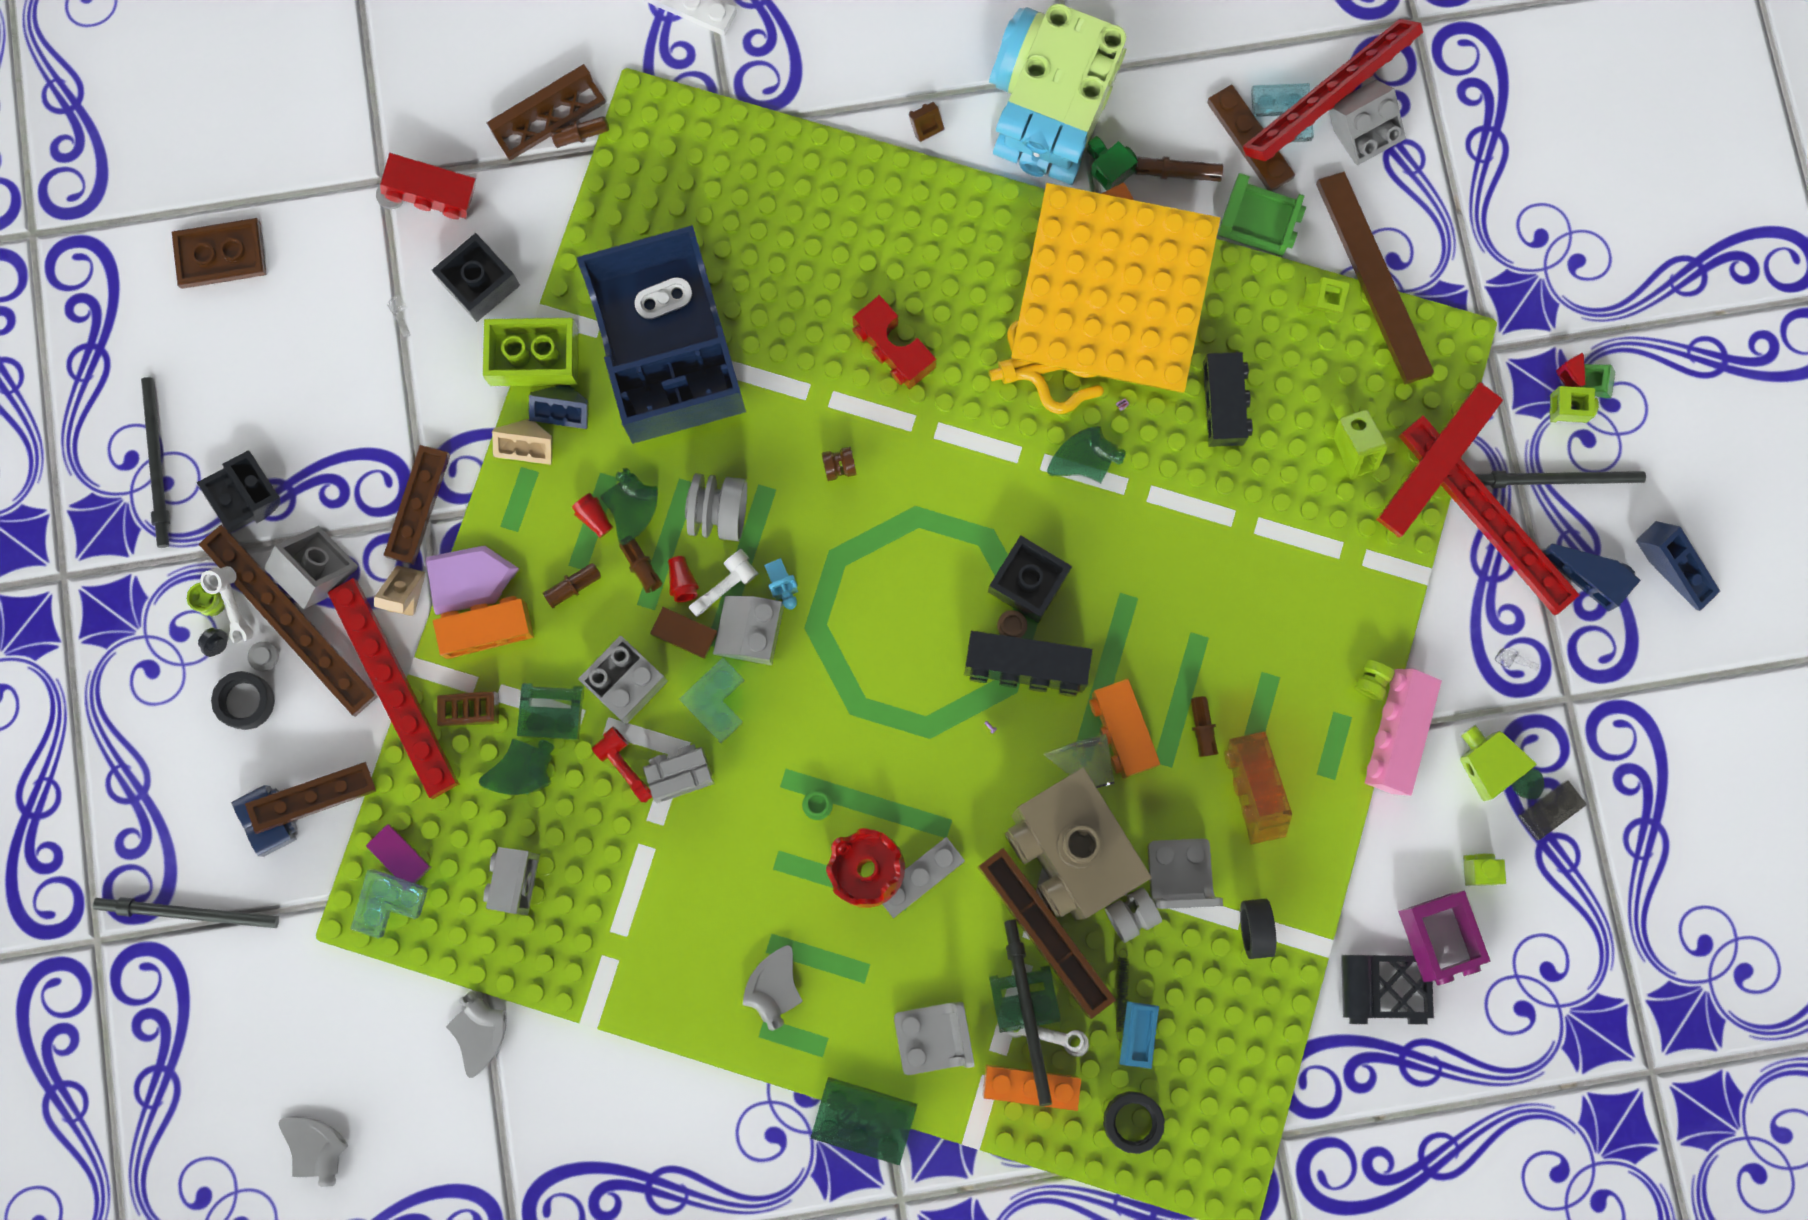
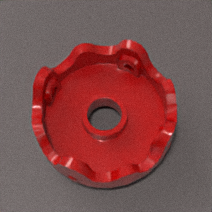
M861 828L853 835L839 837L834 840L831 846L832 854L826 867V873L832 883V891L838 897L851 905L860 908H871L889 901L897 893L904 879L905 862L900 848L891 838L883 832ZM867 862H873L875 866L873 874L869 877H863L861 874L862 866Z

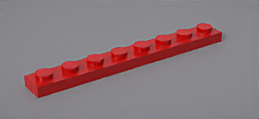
M1405 19L1396 21L1243 146L1245 156L1265 162L1274 157L1280 149L1292 142L1297 135L1313 125L1324 113L1334 108L1335 104L1346 95L1352 93L1362 82L1372 77L1379 68L1390 62L1401 50L1411 45L1423 33L1421 23Z
M1423 415L1398 437L1420 461L1439 433ZM1460 458L1441 486L1552 614H1559L1580 594Z
M352 578L329 591L328 595L428 797L434 799L459 785L358 581Z

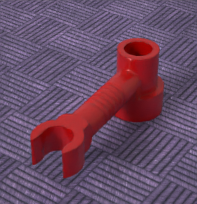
M612 726L603 734L604 738L591 749L602 762L608 758L621 776L625 778V781L629 784L636 797L642 803H646L652 798L651 791L620 755V751L628 745V742Z

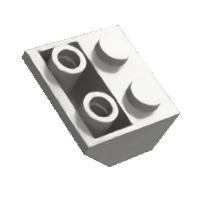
M1374 80L1345 96L1335 104L1334 108L1329 110L1335 134L1357 165L1406 139L1395 89L1378 80Z
M621 635L578 678L583 685L626 725L668 682Z

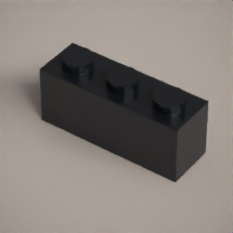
M1243 352L1209 353L1203 361L1208 446H1243L1249 436H1252L1253 431L1252 419L1247 418V408L1250 407L1251 402L1250 391L1245 390V379H1248L1249 373L1248 363L1243 362Z

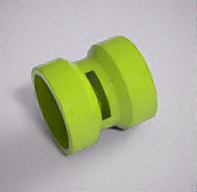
M201 582L194 584L187 592L186 599L188 605L205 616H216L225 608L220 592L216 594L207 593L202 588Z
M1367 660L1363 668L1365 672L1363 678L1358 679L1355 689L1372 699L1383 700L1387 692L1385 689L1386 684L1392 681L1395 671L1377 661Z

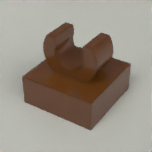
M934 102L928 105L923 104L922 108L914 112L910 111L908 114L915 137L919 142L945 130L939 108Z

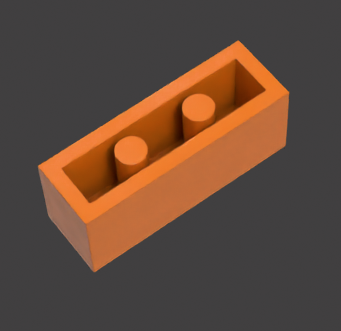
M510 596L500 599V604L488 606L486 603L471 606L470 611L460 614L459 611L442 613L441 618L433 620L440 655L446 659H451L534 638L527 603L521 598L517 599L516 596Z
M1129 679L1094 690L1091 694L1093 699L1089 700L1090 707L1095 717L1100 716L1103 727L1100 728V733L1104 744H1110L1114 756L1110 757L1115 773H1121L1122 778L1125 779L1158 767L1160 761Z
M986 1064L982 1093L984 1099L1040 1106L1033 1070ZM1046 1072L1052 1104L1044 1107L1078 1111L1081 1078Z

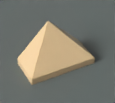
M526 419L493 429V457L552 464V436L536 422Z

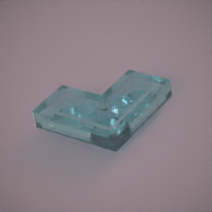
M1310 84L1253 85L1251 89L1253 115L1255 117L1281 116L1310 92ZM1313 125L1297 135L1292 142L1312 141L1314 137Z
M722 658L679 698L720 743L727 739L743 723L723 700L744 679Z
M374 869L367 870L350 929L378 939L383 937L391 911L413 919L420 917L428 888Z

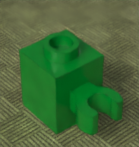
M1095 136L1088 142L1089 147L1086 150L1091 157L1096 159L1093 162L1091 174L1106 191L1123 183L1135 173L1138 163L1137 157L1128 146L1124 147L1118 141L1111 148L1107 149L1098 136Z

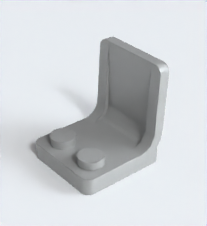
M1207 839L1159 840L1148 844L1149 874L1152 877L1150 879V895L1156 908L1223 906V898L1216 897L1213 892L1210 843Z
M963 1002L946 1003L895 1014L894 1022L903 1072L906 1075L957 1066L965 1068L974 1067Z

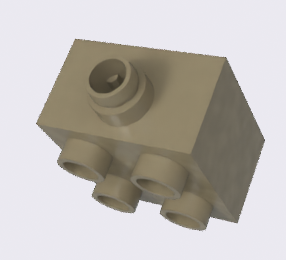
M1084 767L1018 806L1011 815L1016 825L1009 828L1005 836L1023 865L1037 858L1049 879L1038 885L1037 888L1056 918L1063 917L1070 912L1075 921L1086 919L1152 878Z

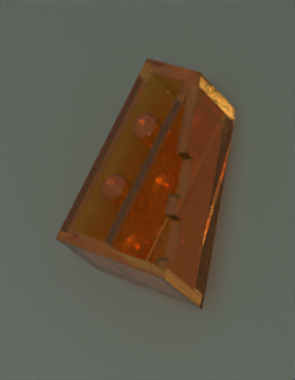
M1266 732L1230 739L1228 750L1224 751V757L1228 769L1232 768L1234 776L1233 786L1236 795L1239 796L1250 845L1286 837L1292 812Z

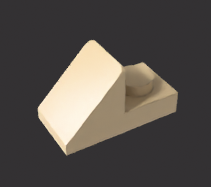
M397 565L375 595L374 607L413 616L424 582L425 572Z

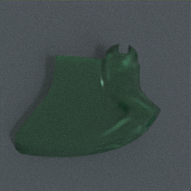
M1101 426L1087 428L1074 434L1058 449L1048 466L1047 473L1053 477L1083 476L1101 484L1112 461L1121 465L1126 456V451L1119 449L1118 445L1105 439Z
M623 468V472L620 473L618 471L616 473V479L619 483L602 494L601 500L610 509L614 517L619 544L626 545L640 535L651 522L657 508L658 486L645 485L634 473L631 474L628 468Z
M512 739L503 759L479 779L480 786L507 795H526L542 790L551 784L547 768L552 758L551 752L554 750V744L542 739L536 748L525 742Z

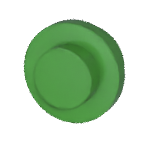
M812 790L804 797L802 807L804 813L810 819L822 820L830 815L833 802L830 795L825 791Z

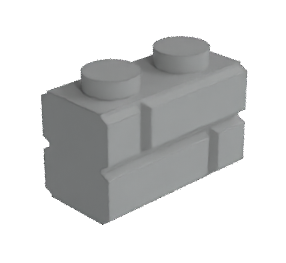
M689 745L678 749L679 755L667 759L666 754L649 759L650 765L644 766L643 769L654 802L660 803L715 784L702 747L696 749L695 745Z

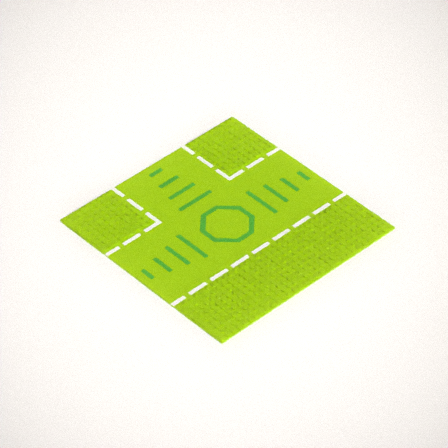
M630 68L623 69L605 117L609 130L599 134L534 317L573 318L578 327V385L570 386L588 400V428L581 429L536 422L552 436L551 465L493 457L492 436L451 551L486 546L519 568L515 577L509 581L502 591V595L497 602L488 606L500 604V599L510 596H516L517 599L521 598L527 603L534 638L446 659L439 653L433 620L441 618V614L436 615L432 605L407 675V680L459 785L434 799L429 798L392 722L390 723L371 777L376 792L364 797L318 926L316 939L329 945L1198 1220H1260L1374 790L1373 786L1365 784L1367 766L1371 760L1375 745L1374 740L1382 719V710L1388 697L1390 682L1386 684L1385 689L1387 692L1383 700L1367 697L1358 692L1355 686L1358 679L1363 678L1365 673L1363 668L1367 660L1377 661L1393 670L1406 669L1451 496L1440 485L1405 534L1400 538L1376 519L1419 462L1418 458L1398 436L1423 415L1437 432L1441 433L1475 385L1479 382L1482 383L1497 322L1486 316L1399 292L1434 370L1431 377L1404 385L1358 279L1216 239L1185 392L1181 393L1101 376L1083 378L1064 369L1041 374L1048 384L1053 400L1056 402H1065L1075 392L1096 385L1102 386L1104 393L1100 397L1081 402L1071 412L1055 414L1043 406L1037 388L1031 381L1018 380L1003 384L1002 379L991 381L989 376V370L998 368L999 361L1011 359L1012 352L1007 332L1012 323L1019 320L1045 192L1044 188ZM693 225L746 412L632 444L622 425L604 359L606 354L600 329L577 257ZM1321 277L1350 283L1343 313H1327L1303 307L1307 283H1318ZM878 295L898 315V326L889 333V341L896 346H906L918 338L937 359L936 368L910 390L904 383L899 385L890 374L892 369L887 363L881 364L872 354V346L867 341L861 342L852 330L854 328L853 316ZM1243 352V362L1248 363L1249 369L1248 379H1245V390L1250 391L1251 397L1250 407L1247 408V418L1252 419V436H1249L1243 446L1209 447L1203 361L1209 353ZM557 385L510 386L495 428L529 419L530 392ZM1126 399L1129 405L1120 411L1116 403ZM1345 403H1351L1355 413L1367 410L1388 446L1378 470L1353 479L1349 477L1334 440V432L1339 421L1334 410ZM851 447L857 475L851 477L842 475L838 476L837 480L827 481L821 453L827 451L837 453L842 448ZM695 473L704 475L705 488L710 475L716 476L717 489L720 490L726 477L747 480L746 513L740 541L719 539L717 525H713L708 538L703 537L702 523L697 536L688 535L685 506L687 493ZM588 493H591L594 498L598 497L609 522L614 527L601 538L574 516L575 511L572 509V505ZM1020 535L1072 566L1070 573L1039 623L1023 614L1027 620V630L1021 638L1093 649L1088 685L1083 693H1077L1076 697L1060 695L1058 689L1047 688V692L1029 690V685L1017 684L1016 688L999 685V680L988 679L987 683L970 681V676L964 675L971 631L1000 635L997 628L999 617L1006 611H1018L988 593V589ZM631 536L634 538L644 555L649 556L652 560L650 564L663 583L657 590L653 592L651 590L650 593H646L639 578L630 571L629 567L631 565L619 547V543L626 537ZM742 549L749 557V563L759 574L746 585L739 581L707 610L696 617L689 609V606L713 589V587H716L718 583L731 573L724 565V562L735 552ZM676 556L685 557L686 563L699 586L697 590L698 596L687 602H675L674 597L670 595L668 560ZM780 558L788 576L794 575L798 585V592L793 594L797 599L796 607L791 610L784 607L772 666L714 655L716 638L706 659H703L650 634L662 607L718 632L725 596H754L776 600L768 585L772 582L764 565ZM595 564L601 573L600 579L579 591L578 596H571L555 606V608L549 605L542 592L563 581L565 575L570 577L587 565ZM470 608L459 610V614L470 611ZM620 635L668 680L627 725L578 680ZM1129 679L1160 765L1123 779L1121 773L1116 774L1110 759V757L1114 756L1110 744L1105 745L1100 733V728L1103 727L1100 716H1094L1089 700L1093 699L1091 694L1094 690ZM491 691L499 694V724L437 726L438 695ZM1205 696L1207 698L1211 723L1216 724L1214 733L1219 753L1217 755L1199 757L1195 730L1192 731V728L1195 727L1191 699L1194 697ZM469 701L470 717L474 716V701ZM481 701V716H485L486 701ZM446 702V719L452 718V702ZM458 702V718L463 717V702ZM986 721H988L993 728H997V730L994 733H991V730L984 724ZM614 726L628 742V745L620 751V755L649 788L643 769L644 766L650 765L649 759L666 754L667 759L679 755L678 749L689 745H695L696 749L702 747L715 784L660 803L654 802L653 797L646 803H642L607 758L602 762L591 748L604 738L603 734ZM1084 767L1148 872L1147 846L1150 842L1159 840L1207 839L1210 843L1213 892L1216 897L1223 898V906L1157 908L1162 922L1149 930L1141 928L1140 935L1126 943L1120 939L1105 912L1106 907L1086 919L1075 921L1070 912L1063 917L1056 918L1115 999L1120 998L1116 996L1119 993L1117 990H1121L1116 989L1117 985H1119L1117 982H1120L1117 979H1122L1117 978V974H1120L1117 971H1122L1117 970L1120 968L1117 967L1119 966L1117 963H1121L1117 962V960H1123L1117 959L1120 956V958L1129 959L1125 960L1129 961V963H1122L1129 964L1127 965L1129 968H1125L1129 969V971H1123L1129 972L1124 974L1129 975L1126 976L1129 979H1124L1129 981L1122 982L1129 983L1127 984L1129 987H1125L1128 990H1122L1129 992L1120 993L1129 995H1125L1128 998L1123 999H1128V1002L1159 1006L1152 1069L1119 1064L1123 1032H1116V1028H1118L1116 1025H1119L1116 1024V1020H1118L1116 1017H1119L1116 1016V1012H1118L1116 1009H1119L1116 1008L1118 1003L1115 1001L1094 1018H1088L1017 922L1020 942L1024 943L1026 952L1024 963L1037 1026L1066 1034L1078 1030L1083 1032L1089 1040L1088 1051L1083 1056L1075 1057L1070 1055L1064 1046L1040 1039L1046 1072L1081 1078L1078 1111L984 1099L982 1093L986 1064L1025 1070L1033 1069L1026 1036L1014 1038L1006 1032L1011 1031L1015 1033L1021 1028L1018 1021H1013L1009 1017L1018 1016L1023 1020L1012 961L1008 960L1006 951L1008 940L1004 922L1015 920V918L977 867L1004 848L1045 903L1037 886L1048 880L1049 877L1037 858L1023 865L1007 840L1005 833L1009 828L1016 825L1011 815L1018 806ZM812 790H823L832 799V811L825 819H810L803 811V799ZM387 824H390L432 867L411 889H407L366 847ZM861 828L883 832L898 845L904 856L905 869L945 837L949 839L965 860L964 863L895 918L889 914L882 904L871 908H860L844 901L832 891L833 886L826 873V867L832 854L831 846L834 840L839 837L853 835ZM498 847L529 851L540 855L528 915L486 909L487 902L483 901L484 890L487 883L491 884L493 872L490 871V860L492 854L497 853ZM867 862L862 866L861 874L863 877H869L873 874L875 870L874 863ZM1150 880L1141 884L1140 886L1128 892L1119 899L1115 900L1111 904L1117 902L1118 900L1126 902L1127 895L1140 889L1141 887H1143L1151 897ZM1267 898L1270 902L1275 921L1276 954L1274 957L1249 959L1244 948L1241 932V902ZM788 945L793 951L794 984L803 1002L781 1014L784 1025L771 1031L755 1008L743 1006L744 992L747 982L756 967L770 954ZM963 1002L974 1067L965 1068L957 1066L906 1075L903 1072L894 1022L895 1014L946 1003ZM1073 1038L1070 1042L1071 1047L1079 1046L1080 1038ZM1128 1091L1141 1092L1152 1098L1161 1108L1165 1119L1164 1133L1159 1143L1151 1150L1140 1154L1127 1153L1117 1148L1107 1137L1103 1125L1104 1112L1109 1102L1117 1095ZM1131 1103L1119 1110L1115 1125L1118 1133L1128 1141H1139L1149 1134L1152 1128V1118L1150 1112L1144 1106Z

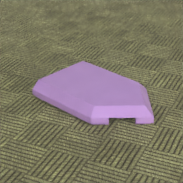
M486 546L426 557L435 614L439 615L449 611L469 609L477 604H495L509 581L515 577L519 568Z

